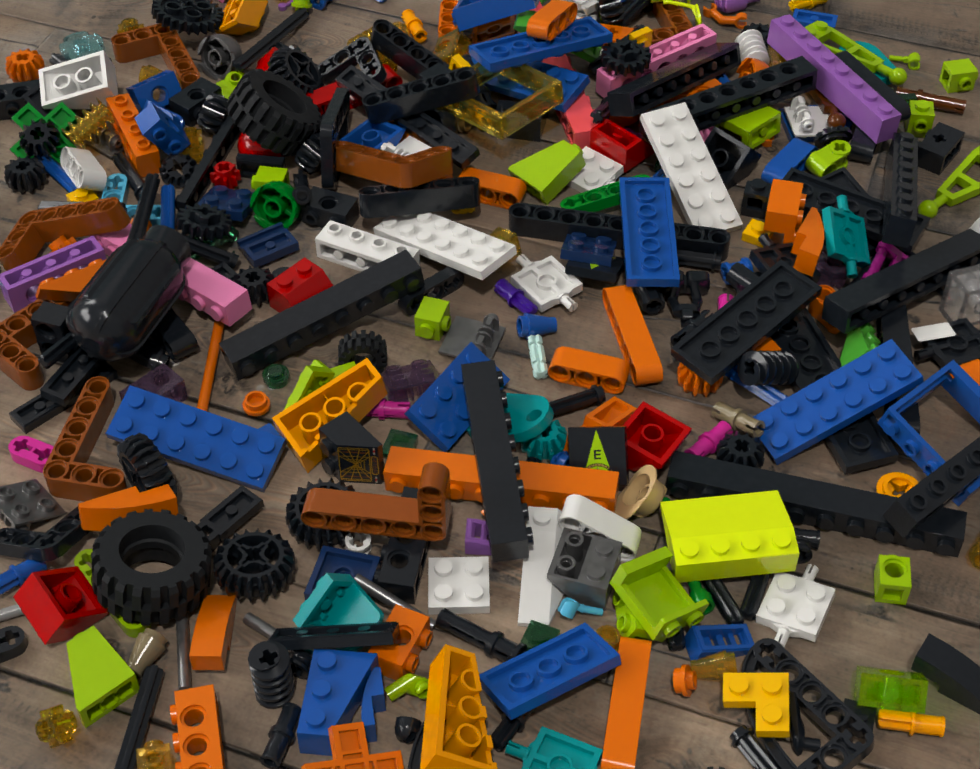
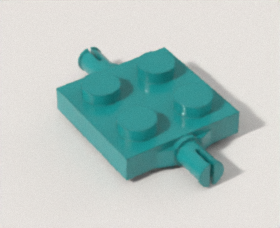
M839 195L836 197L838 209L832 206L822 209L826 250L828 257L840 260L846 264L847 278L853 279L858 277L857 266L863 268L870 265L865 222L863 217L857 216L850 211L847 196Z
M542 726L536 739L528 747L509 740L505 754L523 760L521 769H597L602 759L603 749Z

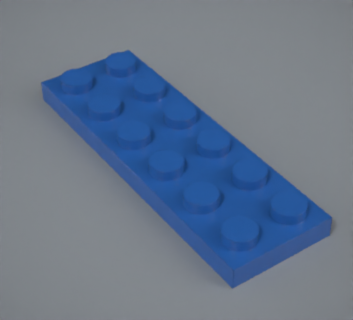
M588 16L576 19L552 41L529 37L527 32H522L469 45V54L489 72L496 73L509 67H521L529 62H541L549 57H561L569 52H581L589 47H601L605 43L613 42V33Z
M471 56L484 86L488 87L490 91L534 104L544 105L562 112L567 111L590 83L589 76L543 62H529L521 67H509L496 73L489 72Z
M620 177L619 192L626 287H679L680 274L669 178Z
M890 339L753 416V418L765 423V429L757 426L758 429L764 431L759 437V442L764 445V449L774 463L778 465L924 382L923 375L896 343Z
M131 385L105 433L107 438L122 442L131 435L145 434L158 447L160 453L163 454V458L263 493L287 443L285 438Z

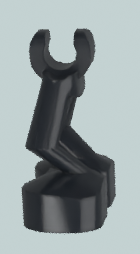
M679 270V287H660L662 293L668 295L667 303L673 315L680 318L681 328H683L686 321L700 314L703 303L701 296L705 295L710 289V275L706 271H687L686 275H684V272ZM688 293L691 295L692 303L680 304L678 302L679 294Z

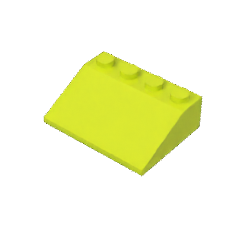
M778 490L660 502L667 546L673 554L670 559L672 574L679 583L792 572L796 570L800 552L793 524Z

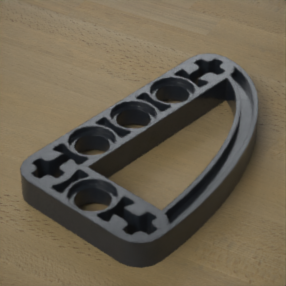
M336 88L320 124L322 188L328 190L336 189L341 172L337 171L336 141H339L348 134L350 114L349 88Z
M764 638L757 641L750 648L744 659L741 673H757L758 668L764 673H782L787 669L797 671L798 677L793 681H789L790 697L791 692H795L799 707L832 737L829 742L798 767L788 757L775 738L757 737L761 746L780 769H818L817 765H819L820 769H852L872 752L874 748L872 729L779 642L771 638ZM765 651L769 654L773 651L774 660L768 655L762 657V652ZM809 690H816L821 694V698L816 702H808L803 698V695ZM745 708L751 727L756 735V708ZM837 711L843 714L845 718L839 724H832L826 720L828 713ZM851 733H853L857 738H861L864 736L865 743L862 744L859 741L853 743V736ZM839 754L843 757L844 761L837 767L829 766L824 761L827 755Z

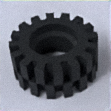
M355 330L352 331V336L347 333L344 335V339L341 338L338 345V365L352 361L358 364L368 358L378 372L382 373L384 371V367L386 368L387 346L385 339L382 340L380 334L375 336L374 331L366 334V330H361V334H357ZM359 353H367V354H370V355H367V356H358V355H356V354H359Z

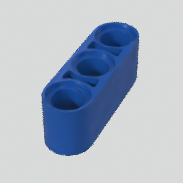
M797 137L793 138L765 166L761 179L767 184L772 185L773 179L782 180L791 167L804 172L807 169L805 167L807 158L811 153L817 151L818 147Z

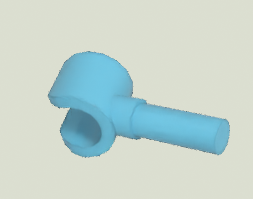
M570 597L564 598L558 608L561 615L573 619L577 611L599 616L603 615V608L580 604Z

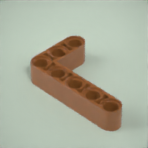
M663 2L653 3L652 12L661 28L651 29L653 30L651 45L693 28L681 6L664 5Z
M162 23L119 33L111 38L115 60L119 63H128L161 54L168 69L174 71L182 90L201 78L176 29L170 31V27H162Z
M336 141L337 171L398 188H412L453 173L452 148L449 146H436L403 156L348 141Z
M116 197L29 211L21 216L1 245L0 264L6 271L34 260L45 242L55 241L63 234L69 239L72 236L77 238L116 232L128 226L131 218Z
M37 299L0 322V370L24 390H36L45 382L38 358L27 349L37 342L33 326L31 325L32 314L38 310L43 301L68 306L71 303L69 301Z
M92 377L85 383L43 468L49 493L54 497L85 502L128 488L124 473L120 469L87 464L115 403L110 382L106 377Z
M430 462L425 464L422 469L417 499L312 488L307 492L301 520L304 524L313 528L426 541H441L446 538L451 515L450 472L441 463Z

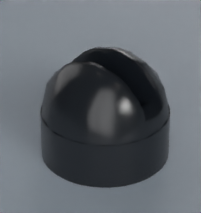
M397 717L394 727L397 739L404 743L413 742L422 722L412 717Z

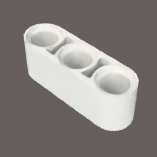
M63 147L60 155V164L78 189L103 191L106 186L107 175L93 154L86 149Z
M572 494L565 499L558 521L561 530L565 527L623 542L621 562H628L636 558L642 536L640 527L584 496Z

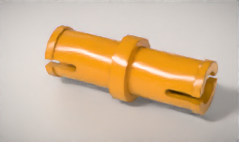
M404 10L401 18L406 24L408 33L412 34L418 43L424 42L428 34L423 28L422 21L415 16L413 10Z

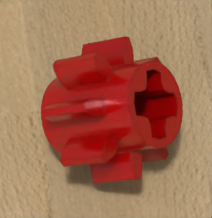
M222 161L213 166L214 172L210 173L211 183H215V186H226L228 189H234L238 186L237 181L241 180L240 170L236 169V164Z

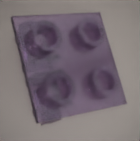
M425 359L415 360L410 365L405 366L391 365L380 373L389 391L387 392L388 401L408 402V394L410 400L414 401L413 387H416L419 398L422 395V391L424 393L440 375L432 362Z

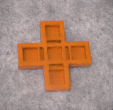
M364 722L332 725L329 727L328 733L333 760L306 763L301 766V769H404L401 750L369 755Z

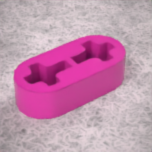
M18 436L11 440L8 449L14 462L43 473V468L53 446L29 436Z

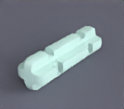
M539 334L528 337L533 376L537 380L545 379L548 376L545 351L542 345L543 341Z

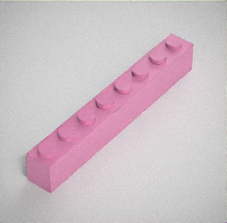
M129 223L128 226L120 231L93 236L109 257L119 246L126 243L132 224ZM192 258L184 266L185 287L178 299L185 300L198 311H204L214 320L221 321L229 327L252 310L249 293L246 288Z

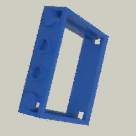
M460 0L452 10V22L454 26H458L460 32L535 9L540 0Z
M954 360L889 407L877 422L883 428V431L903 449L904 453L916 462L926 476L946 461L901 416L903 413L939 386H942L980 424V385ZM980 480L952 501L959 507L980 490Z

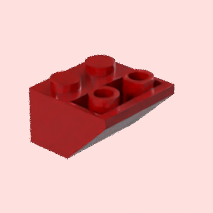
M605 119L591 129L590 148L623 165L624 173L655 153L651 144L609 119Z

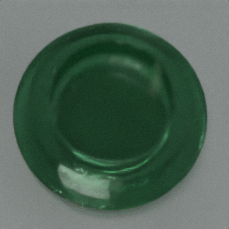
M273 364L263 370L262 378L269 388L280 389L287 384L290 373L286 366Z

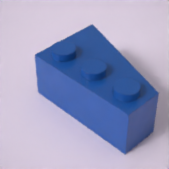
M314 649L297 728L300 753L332 756L328 728L332 725L352 723L351 719L359 706H362L367 680L373 668L379 667L378 653Z

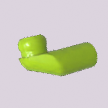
M407 673L388 685L384 690L392 702L405 693L420 699H427L428 679Z

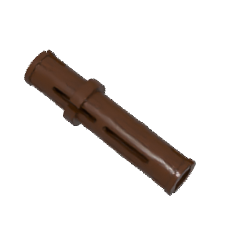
M897 86L896 93L907 103H909V100L932 101L934 109L962 115L967 100L923 92V89L916 91Z

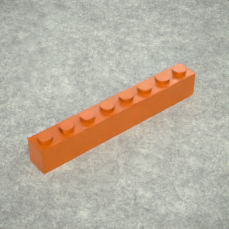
M397 446L390 447L383 471L386 491L402 493L404 487L418 488L423 466L430 462H437L449 469L451 499L483 503L475 455ZM519 460L520 474H516L517 480H523L525 497L520 498L521 503H527V506L558 508L562 511L566 497L577 494L615 513L619 492V472Z

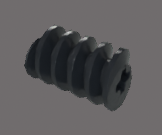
M752 350L742 355L737 371L740 381L748 386L790 385L796 381L799 375V365L795 356L788 351Z
M268 640L258 643L251 649L248 656L256 701L268 709L283 707L285 703L291 700L295 691L289 652L284 645L277 641Z

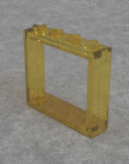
M478 62L471 67L476 72L479 86L500 74L535 91V93L503 113L473 98L444 107L450 109L456 117L503 140L564 102L562 81L526 64H523L521 67L505 68L500 72L494 73L489 72Z

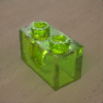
M857 665L854 699L858 705L925 714L928 680L922 673Z

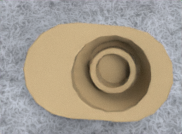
M645 465L633 475L629 484L617 498L615 514L626 520L632 515L641 518L654 513L660 506L667 488L657 479V470L653 465Z

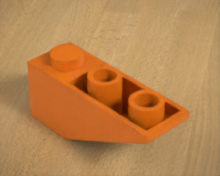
M96 259L90 262L88 267L80 270L73 268L62 277L57 279L50 277L43 280L38 286L36 298L72 302L107 259Z

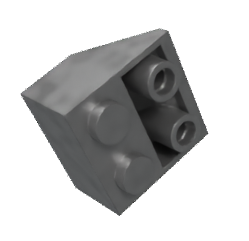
M564 527L549 567L547 578L565 595L580 604L603 608V611H605L613 588L609 582L620 566L623 542Z

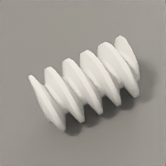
M750 29L736 37L734 42L739 43L741 62L745 58H755L764 61L767 65L769 64L770 58L761 32Z

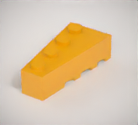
M366 358L275 415L272 419L282 438L286 439L287 446L305 471L309 473L322 460V451L319 447V428L346 411L360 422L387 395L386 387L380 373L369 359Z
M445 644L430 664L420 769H498L497 763L492 761L491 750L493 749L491 735H487L485 725L487 712L486 707L481 704L479 693L482 691L475 653Z

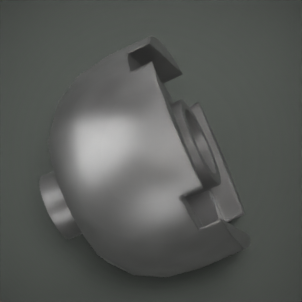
M225 34L207 36L200 42L198 47V55H201L202 60L199 64L204 73L214 80H218V78L225 79L229 72L235 71L233 62L243 55L238 42Z

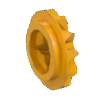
M891 472L883 475L878 480L876 493L899 498L902 495H893L894 490L896 492L905 491L906 493L919 482L908 474Z

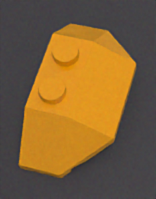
M229 0L223 10V23L219 30L215 29L216 34L243 35L249 31L254 32L260 26V20L265 14L264 10L268 0Z

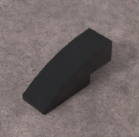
M929 633L915 656L911 670L939 684L938 692L980 714V666L948 643Z

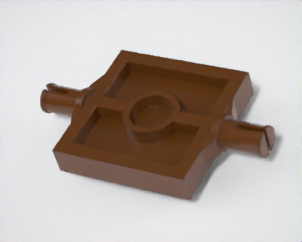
M516 15L473 27L470 35L458 38L460 47L518 34V31L513 29Z

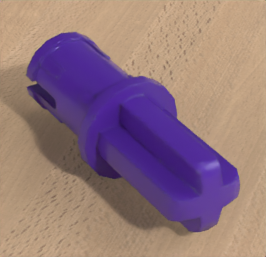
M504 278L496 282L494 291L507 301L508 306L511 308L516 307L523 314H535L538 311V307L524 296L523 290L515 288Z

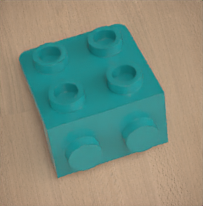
M326 573L318 580L316 588L309 598L301 604L300 610L294 617L293 622L298 627L379 623L383 621L384 613L350 574ZM364 646L342 647L335 649L343 651L360 652Z

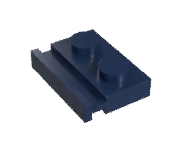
M282 222L237 240L238 249L243 251V255L254 268L299 250V242L287 228L283 227Z

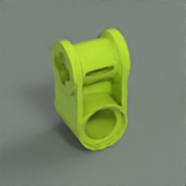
M844 140L832 141L827 146L811 153L805 162V167L817 177L825 176L842 167L847 169V155L850 154L851 145Z

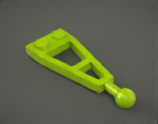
M817 20L805 27L822 44L829 39L845 48L846 51L872 73L879 72L889 77L891 84L900 86L906 82L907 72L903 68L892 69L884 65L885 60L836 29L828 26L826 22ZM824 44L834 54L843 51Z
M980 146L974 149L938 188L934 200H924L920 203L918 207L919 214L932 219L937 215L938 208L942 205L947 204L952 207L980 194V182L965 175L975 162L980 163ZM956 183L965 188L954 194L950 192Z

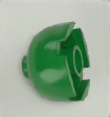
M270 181L258 187L252 194L250 207H253L255 213L253 217L256 222L263 228L282 222L283 227L288 229L297 220L301 212V205L297 204L292 196L294 188L283 181Z

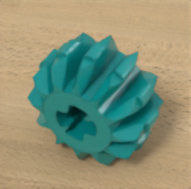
M559 420L551 421L550 425L541 434L521 442L522 453H527L528 458L533 456L541 461L548 460L551 462L554 455L564 450L567 439L566 428L561 426Z

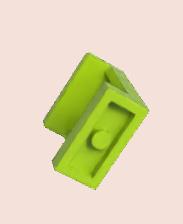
M767 106L715 125V127L722 126L742 136V143L754 149L765 142V140L780 132L781 112Z
M666 546L621 564L609 582L653 641L663 636L670 638L687 625L690 628L691 626H696L704 619L703 613L709 606V602L706 599L695 603L667 568V564L673 554Z

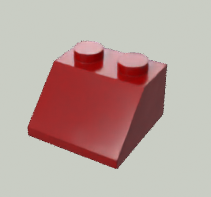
M304 257L267 283L269 305L280 313L332 287L333 284L322 268Z
M643 401L623 425L627 426L628 468L632 471H638L645 465H653L656 469H662L691 433L692 428Z
M78 566L32 572L13 596L45 645L67 641L103 619L109 613L108 609L102 607L97 601V596L94 594L91 584Z

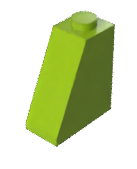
M562 140L511 165L508 171L511 177L519 178L525 182L527 192L548 205L581 171L586 163L583 158V151L578 145H571Z
M94 625L76 634L73 639L66 643L76 709L85 728L138 693L139 684L136 674Z

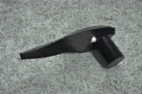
M791 692V743L794 753L800 756L803 750L818 751L821 747V740L805 737V728L801 719L799 702L796 693Z

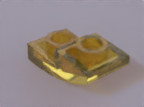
M186 127L184 131L191 144L181 153L183 155L189 154L196 160V163H199L204 153L202 129Z

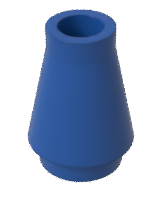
M524 313L523 316L517 317L516 328L518 336L528 339L530 335L535 336L539 334L541 336L555 333L557 331V320L555 317Z

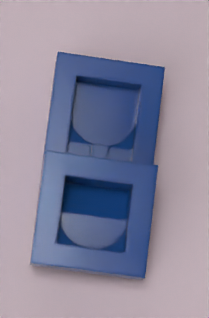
M380 667L373 668L363 693L361 719L364 722L367 743L377 741L374 713L386 711Z

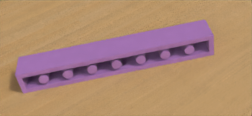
M790 14L771 19L767 43L786 61L803 56L818 69L816 88L876 144L893 138L894 132L897 133L902 116L900 112Z

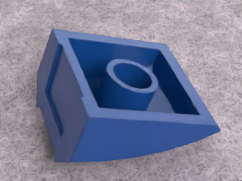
M367 119L339 141H348L380 150L383 143L391 142L394 146H397L406 129L391 122L372 124Z

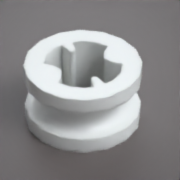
M354 532V539L348 535L345 536L346 550L369 554L371 551L372 541L370 534ZM360 540V543L363 542V546L357 547L356 544L354 545V541Z

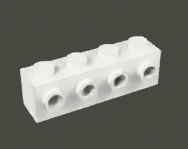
M332 220L326 224L315 238L317 257L360 272L404 250H407L420 266L419 249Z

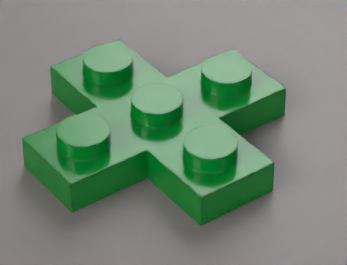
M28 102L11 119L23 131V124L30 126L31 119L36 123L41 118L46 123L49 121L54 123L55 128L61 134V146L56 147L57 154L51 152L49 156L61 166L60 155L63 147L77 148L64 135L80 121L79 117L63 102L58 104L45 117ZM18 141L10 148V151L17 158H25L27 156L25 150L21 148Z

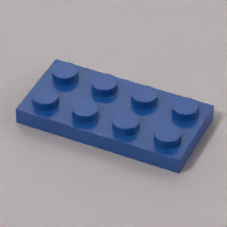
M472 342L460 352L404 413L443 452L449 450L470 426L461 364L490 361ZM502 372L505 386L510 379Z
M585 622L479 674L482 689L507 717L512 720L621 665L620 654Z

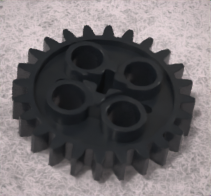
M153 0L151 10L152 18L156 19V23H162V27H170V31L175 29L178 30V33L185 31L188 35L191 33L199 35V32L207 35L208 31L214 33L215 29L219 30V27L222 25L224 16L222 8L218 7V3H212L213 0Z

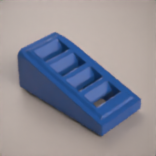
M747 624L691 626L685 635V646L692 664H703L747 655L750 648L754 645ZM734 635H737L740 644L737 645ZM723 637H725L727 645H725Z

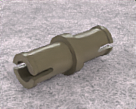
M718 401L713 406L720 413L712 411V416L726 421L733 430L749 432L752 437H760L764 433L757 426L765 429V423L749 416L745 410L741 408L735 409L722 401Z

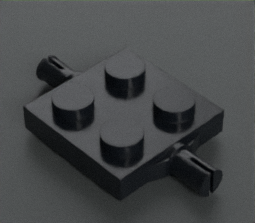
M767 233L759 236L758 241L764 247L752 249L749 259L761 274L765 273L779 260H783L794 267L797 257L796 254L791 253L794 242L785 244L775 243ZM817 269L813 277L803 274L815 283H818L821 276Z
M967 318L948 322L956 335L922 341L921 343L925 348L914 351V358L917 359V362L932 358L941 368L952 360L961 365L975 359H980V330L974 327Z

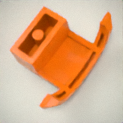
M773 179L763 230L783 233V244L794 242L796 233L802 223L804 210L799 209H804L807 194H802L803 183Z

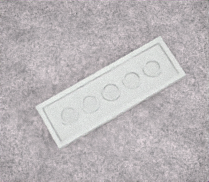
M683 102L641 114V124L666 178H669L671 189L689 225L724 229L727 232L741 229L743 223L686 103Z
M431 212L389 216L373 228L374 234L417 248L420 255L480 280H484L517 254L516 245Z

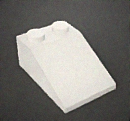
M104 50L38 70L43 109H54L61 102L69 109H100L107 107L106 98L118 95L115 66Z

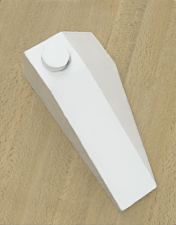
M528 506L529 521H527L526 527L532 528L534 545L528 546L529 558L523 559L518 626L549 629L562 602L564 593L547 578L549 567L563 532L558 525L562 512L558 508Z

